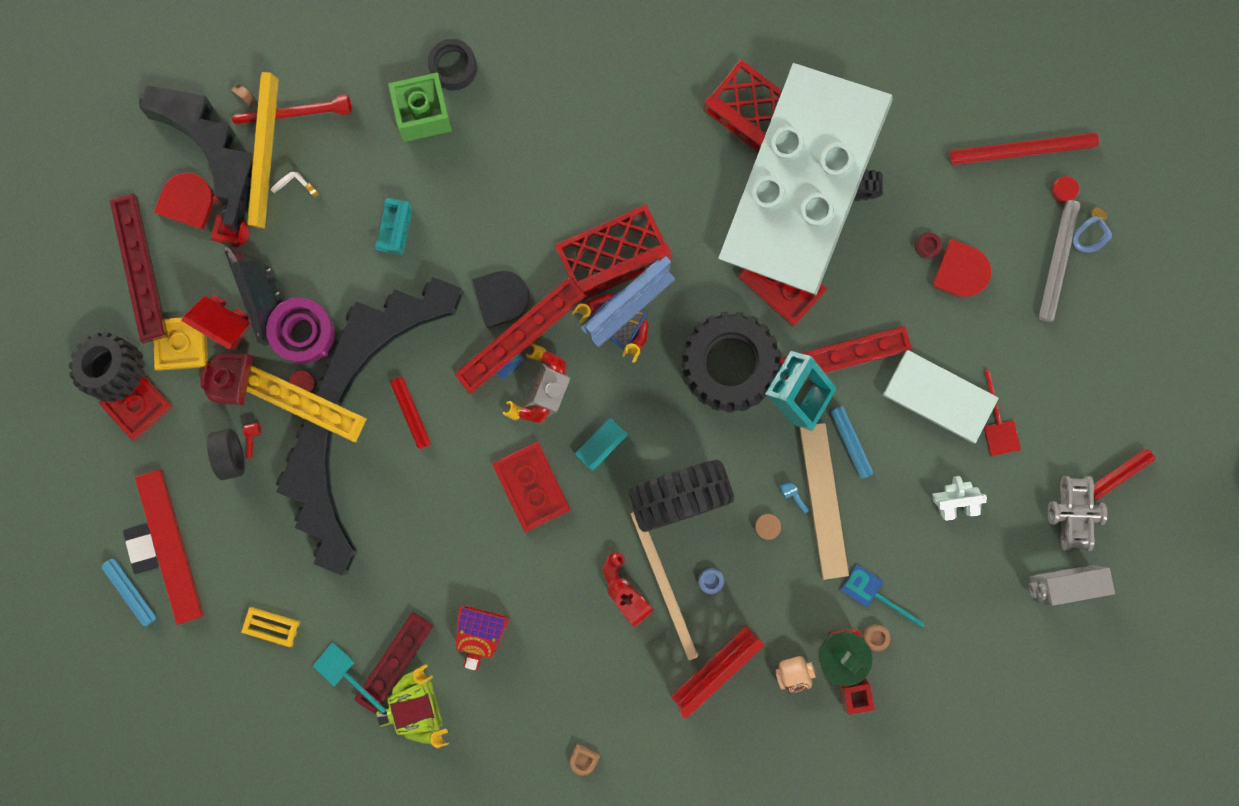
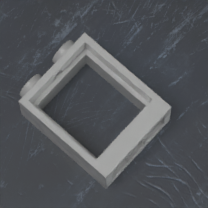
M1093 565L1030 576L1031 583L1028 584L1030 596L1034 598L1035 602L1052 606L1115 594L1110 568Z

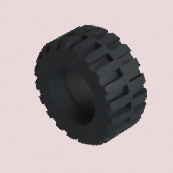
M726 311L721 312L716 317L714 315L707 317L705 322L699 323L694 327L693 333L689 334L686 339L685 348H683L682 368L689 390L698 398V401L704 405L707 404L716 411L724 410L726 413H734V411L741 410L742 412L754 405H758L766 397L765 393L781 368L780 349L777 347L775 336L770 334L769 327L765 323L762 325L757 322L758 318L752 315L750 318L743 316V312L736 311V314H729ZM722 340H739L748 345L754 354V372L747 381L740 385H722L712 378L707 369L706 362L709 351Z
M718 459L693 465L644 482L629 489L628 493L638 527L643 532L731 504L734 501V493L724 464Z

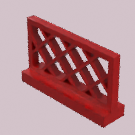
M740 60L713 95H710L705 101L703 111L759 153L766 135L760 130L759 122L772 119L776 109L775 102L779 101L782 90L743 60ZM741 69L750 75V83H736V75ZM755 87H766L770 92V98L756 100ZM751 88L753 100L739 102L737 89ZM734 90L735 102L725 103L718 98L723 91ZM771 103L772 115L759 117L757 105ZM753 105L755 117L744 118L740 114V107Z
M647 204L555 245L568 275L575 280L588 296L583 301L640 276L657 260L661 261L665 256L672 262L671 251L665 243ZM645 214L648 220L645 229L632 225L635 217ZM618 225L626 228L622 239L609 235L613 227ZM630 230L642 233L638 245L626 241ZM646 235L657 238L659 246L652 249L642 245ZM598 236L603 238L599 250L587 246L590 237ZM607 240L619 244L615 255L603 251ZM570 246L580 248L576 260L566 257L563 250ZM623 246L636 249L634 257L630 259L619 257ZM584 250L597 254L592 265L580 262ZM600 256L613 259L610 268L604 270L596 267ZM577 267L589 269L588 277L577 282L574 276Z
M747 626L742 628L671 695V698L678 705L680 714L685 719L693 714L765 646Z

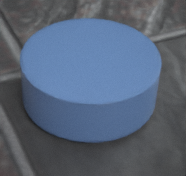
M707 568L700 573L698 584L705 593L716 594L724 586V577L719 570Z

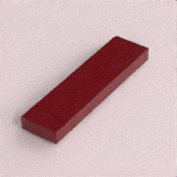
M414 611L410 614L363 685V688L381 705H383L434 627L433 624ZM360 692L357 694L354 701L374 714L379 711Z

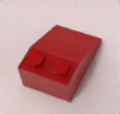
M214 294L211 298L206 295L203 296L181 319L185 324L227 349H237L251 327V322L248 321V314L237 308L234 312L225 307L227 302Z

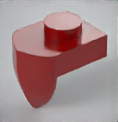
M217 214L211 241L236 248L244 246L250 239V230L247 222L242 220L239 233L230 232L222 223L221 215Z

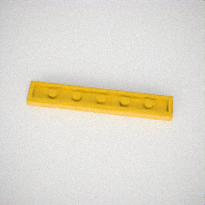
M262 72L260 80L247 222L248 225L260 229H265L279 82L276 76L268 72Z
M251 365L247 392L350 441H357L367 418Z

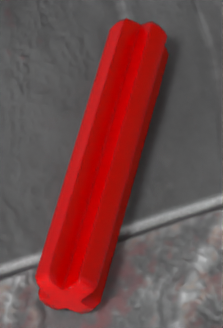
M402 377L393 379L390 382L415 444L418 449H424L431 445V441L406 382Z
M1149 449L1141 451L1094 484V500H1099L1154 462L1155 456Z

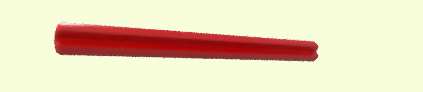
M1087 133L950 151L949 161L951 165L1090 149L1098 147L1100 139L1097 133Z

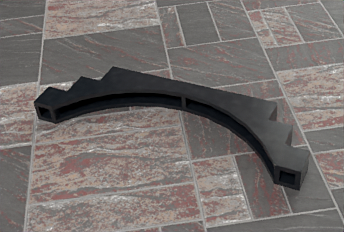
M432 277L431 282H426L423 288V300L394 289L393 293L389 294L385 300V312L356 301L354 307L351 306L347 312L346 320L348 322L345 329L341 330L337 336L336 344L338 346L335 353H331L327 360L326 367L328 369L325 377L322 376L318 381L316 387L318 391L317 396L341 406L355 379L378 353L395 339L421 325L454 316L464 291L458 286ZM306 420L305 424H301L297 431L296 438H298L295 448H291L287 455L286 462H288L285 472L282 471L278 476L276 492L304 503V506L300 507L295 515V521L297 522L295 528L323 539L322 543L319 542L314 550L313 557H315V561L313 564L341 576L347 575L358 550L340 519L332 492L330 454L333 432Z

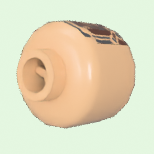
M802 656L783 660L779 663V669H776V676L781 690L785 689L790 694L810 689L812 687V678H816L812 662L807 663Z

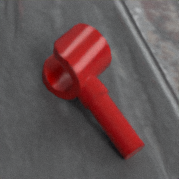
M259 422L247 424L243 428L247 442L246 458L252 459L253 437L261 435Z

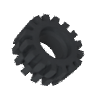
M865 169L854 198L855 201L876 199V197L879 198L883 195V174L880 171H868Z

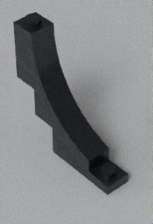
M146 85L145 91L139 99L140 109L148 119L159 121L178 129L202 148L213 173L215 195L223 206H227L222 211V223L230 232L239 233L250 198L253 154L232 150L236 135L228 124L209 121L213 106L206 96Z

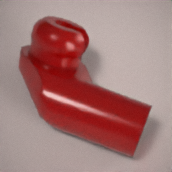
M619 552L611 553L602 568L608 585L614 579L619 578L618 572L625 562L623 554Z

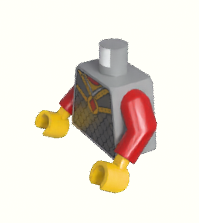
M532 343L531 346L534 347V352L532 355L526 353V356L530 359L541 361L542 364L528 399L522 408L511 401L506 402L511 409L506 413H502L512 420L520 418L541 423L558 411L570 377L566 373L567 364L562 358L546 351L544 347Z

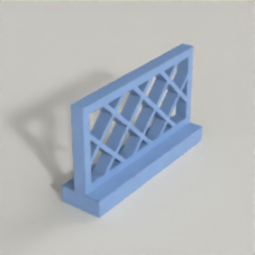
M665 256L661 261L657 260L581 327V330L598 348L675 281V278L669 272L671 261L668 257Z

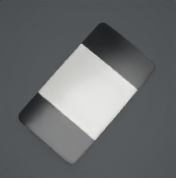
M148 524L125 529L123 534L133 573L138 574L158 568L159 565Z

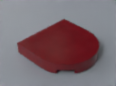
M220 353L215 356L216 358L209 365L206 364L200 379L201 388L204 389L210 401L225 405L244 406L253 356L242 353Z

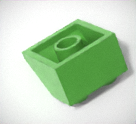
M438 72L388 83L398 130L403 142L452 131Z

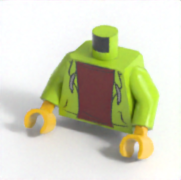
M425 664L415 671L404 675L393 687L392 696L388 698L389 708L384 713L378 711L377 719L380 727L394 723L397 735L403 734L406 739L422 744H432L435 748H440L449 744V742H444L442 739V735L448 733V730L436 731L443 726L431 682L433 676L428 677L424 674V669L428 667Z

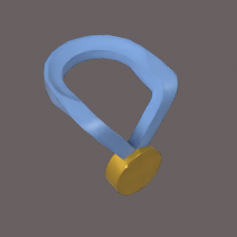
M1098 207L1091 211L1092 218L1079 227L1073 235V244L1081 252H1095L1112 238V233L1104 222L1108 216ZM1098 221L1104 231V235L1094 245H1082L1078 240L1079 235L1089 225Z

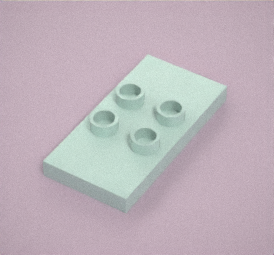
M793 63L718 259L817 295L891 106L892 94Z

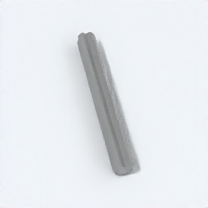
M1068 200L1064 205L1039 313V320L1051 322L1055 318L1080 209L1078 201Z

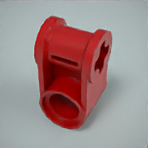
M616 578L608 585V595L634 627L638 626L655 611L640 593L638 594L624 578Z

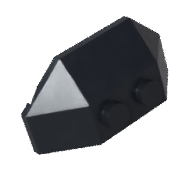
M225 247L223 248L257 342L264 346L269 345L266 334L268 318L279 303L285 301L280 289L277 290L274 281L277 280L275 272L271 266L268 267L262 261L233 248Z

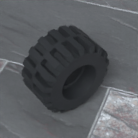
M104 332L103 334L95 333L93 338L88 336L84 339L85 342L83 344H78L76 347L78 350L71 355L73 361L69 362V368L72 369L69 375L73 379L72 383L74 386L79 388L80 391L101 401L111 403L116 402L117 399L120 401L126 399V394H133L135 386L139 387L141 384L139 382L140 377H144L145 373L142 371V368L145 367V362L141 360L143 355L136 346L109 332ZM112 360L109 370L103 375L105 366Z

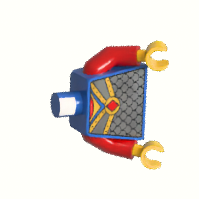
M620 292L616 294L608 293L593 298L586 304H579L572 314L581 313L583 315L579 321L580 323H584L587 318L589 321ZM643 310L609 338L624 351L622 357H625L627 353L634 356L633 363L636 362L648 337L649 323L646 320L647 314Z

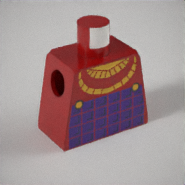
M462 605L459 608L456 650L466 652L463 667L478 670L482 657L492 658L510 617Z

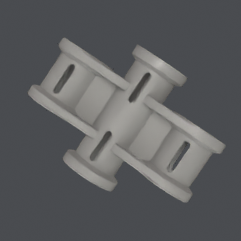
M1063 476L1060 482L1061 504H1057L1056 501H1051L1048 504L1047 514L1049 523L1057 524V522H1061L1060 541L1064 551H1069L1071 548H1084L1086 551H1092L1095 543L1094 523L1105 525L1107 521V507L1103 502L1093 505L1094 482L1092 477L1085 476L1083 479ZM1087 512H1092L1093 515H1087Z

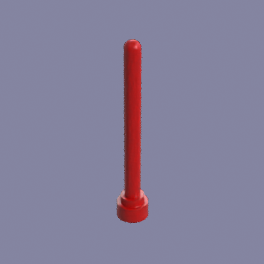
M348 94L338 95L332 102L276 109L275 119L335 112V114H340L341 116L351 115L352 104ZM258 111L235 114L232 116V122L234 124L257 122Z

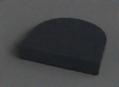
M498 271L472 279L486 328L513 321L519 318L525 311L529 302V291L522 278L515 273Z

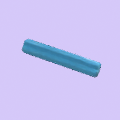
M840 406L831 410L830 414L859 477L864 479L871 476L873 470L844 407Z
M114 558L106 561L101 566L102 570L142 626L145 627L154 622L156 615Z

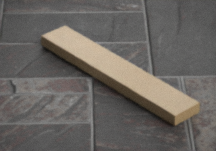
M816 424L813 431L799 427L822 579L849 576L826 424Z
M634 512L630 514L688 660L697 658L698 654L649 531L643 532L639 529Z

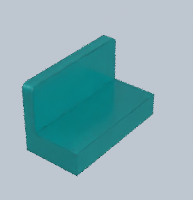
M610 418L575 455L594 472L629 434Z

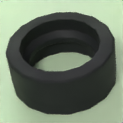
M445 39L438 42L431 49L428 56V68L431 74L438 72L441 86L444 89L450 91L461 90L467 87L475 78L477 62L472 49L463 41ZM449 52L462 53L467 60L466 71L456 78L444 77L438 69L439 59Z
M232 429L210 433L207 438V452L216 477L219 480H227L242 476L245 471V458L237 434Z

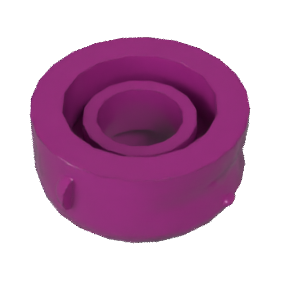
M291 298L279 303L268 318L266 334L270 346L279 356L294 363L307 364L327 356L334 343L335 325L329 312L318 303L306 298ZM307 320L312 325V335L307 341L297 343L293 339V329L298 322Z

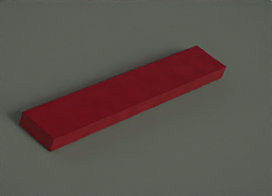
M132 193L110 199L140 342L144 344L166 338L168 333L138 197Z

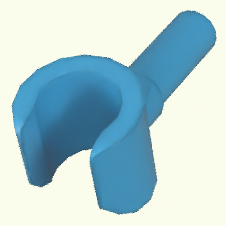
M787 482L779 486L785 499L792 496L804 514L809 511L801 500L797 487L794 484Z

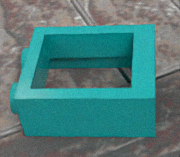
M790 351L765 395L792 425L813 431L837 388L811 356ZM808 376L813 385L801 406L798 407L793 400Z

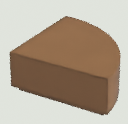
M235 84L230 90L250 107L256 102V98L239 84Z

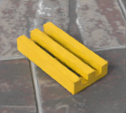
M249 607L241 633L287 647H293V640L296 637L300 621ZM253 615H257L263 618H267L276 622L291 626V629H287L278 625L264 622L252 617ZM250 624L286 634L288 638L284 639L249 628Z

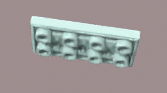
M906 350L882 395L971 443H976L999 399L909 350Z

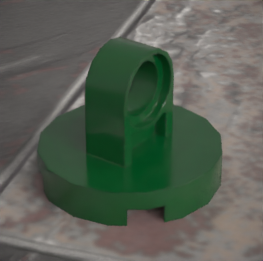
M833 633L823 641L819 648L820 670L828 680L837 685L851 686L858 684L867 677L871 670L873 657L870 647L864 639L854 633Z

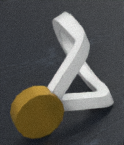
M290 172L271 188V191L276 193L296 177L315 198L320 195L298 172Z

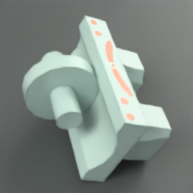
M954 476L952 484L945 485V492L932 494L933 502L938 506L940 516L944 520L955 519L957 517L956 507L964 506V513L967 516L980 515L981 503H987L986 495L981 494L978 487L972 488L971 482L963 483L960 476Z

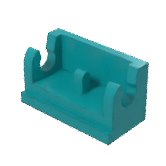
M385 198L375 251L403 256L413 210L408 201Z

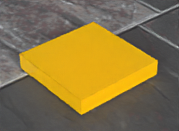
M182 318L165 319L168 337L153 341L155 370L204 368L206 364L208 365L207 336L182 322Z

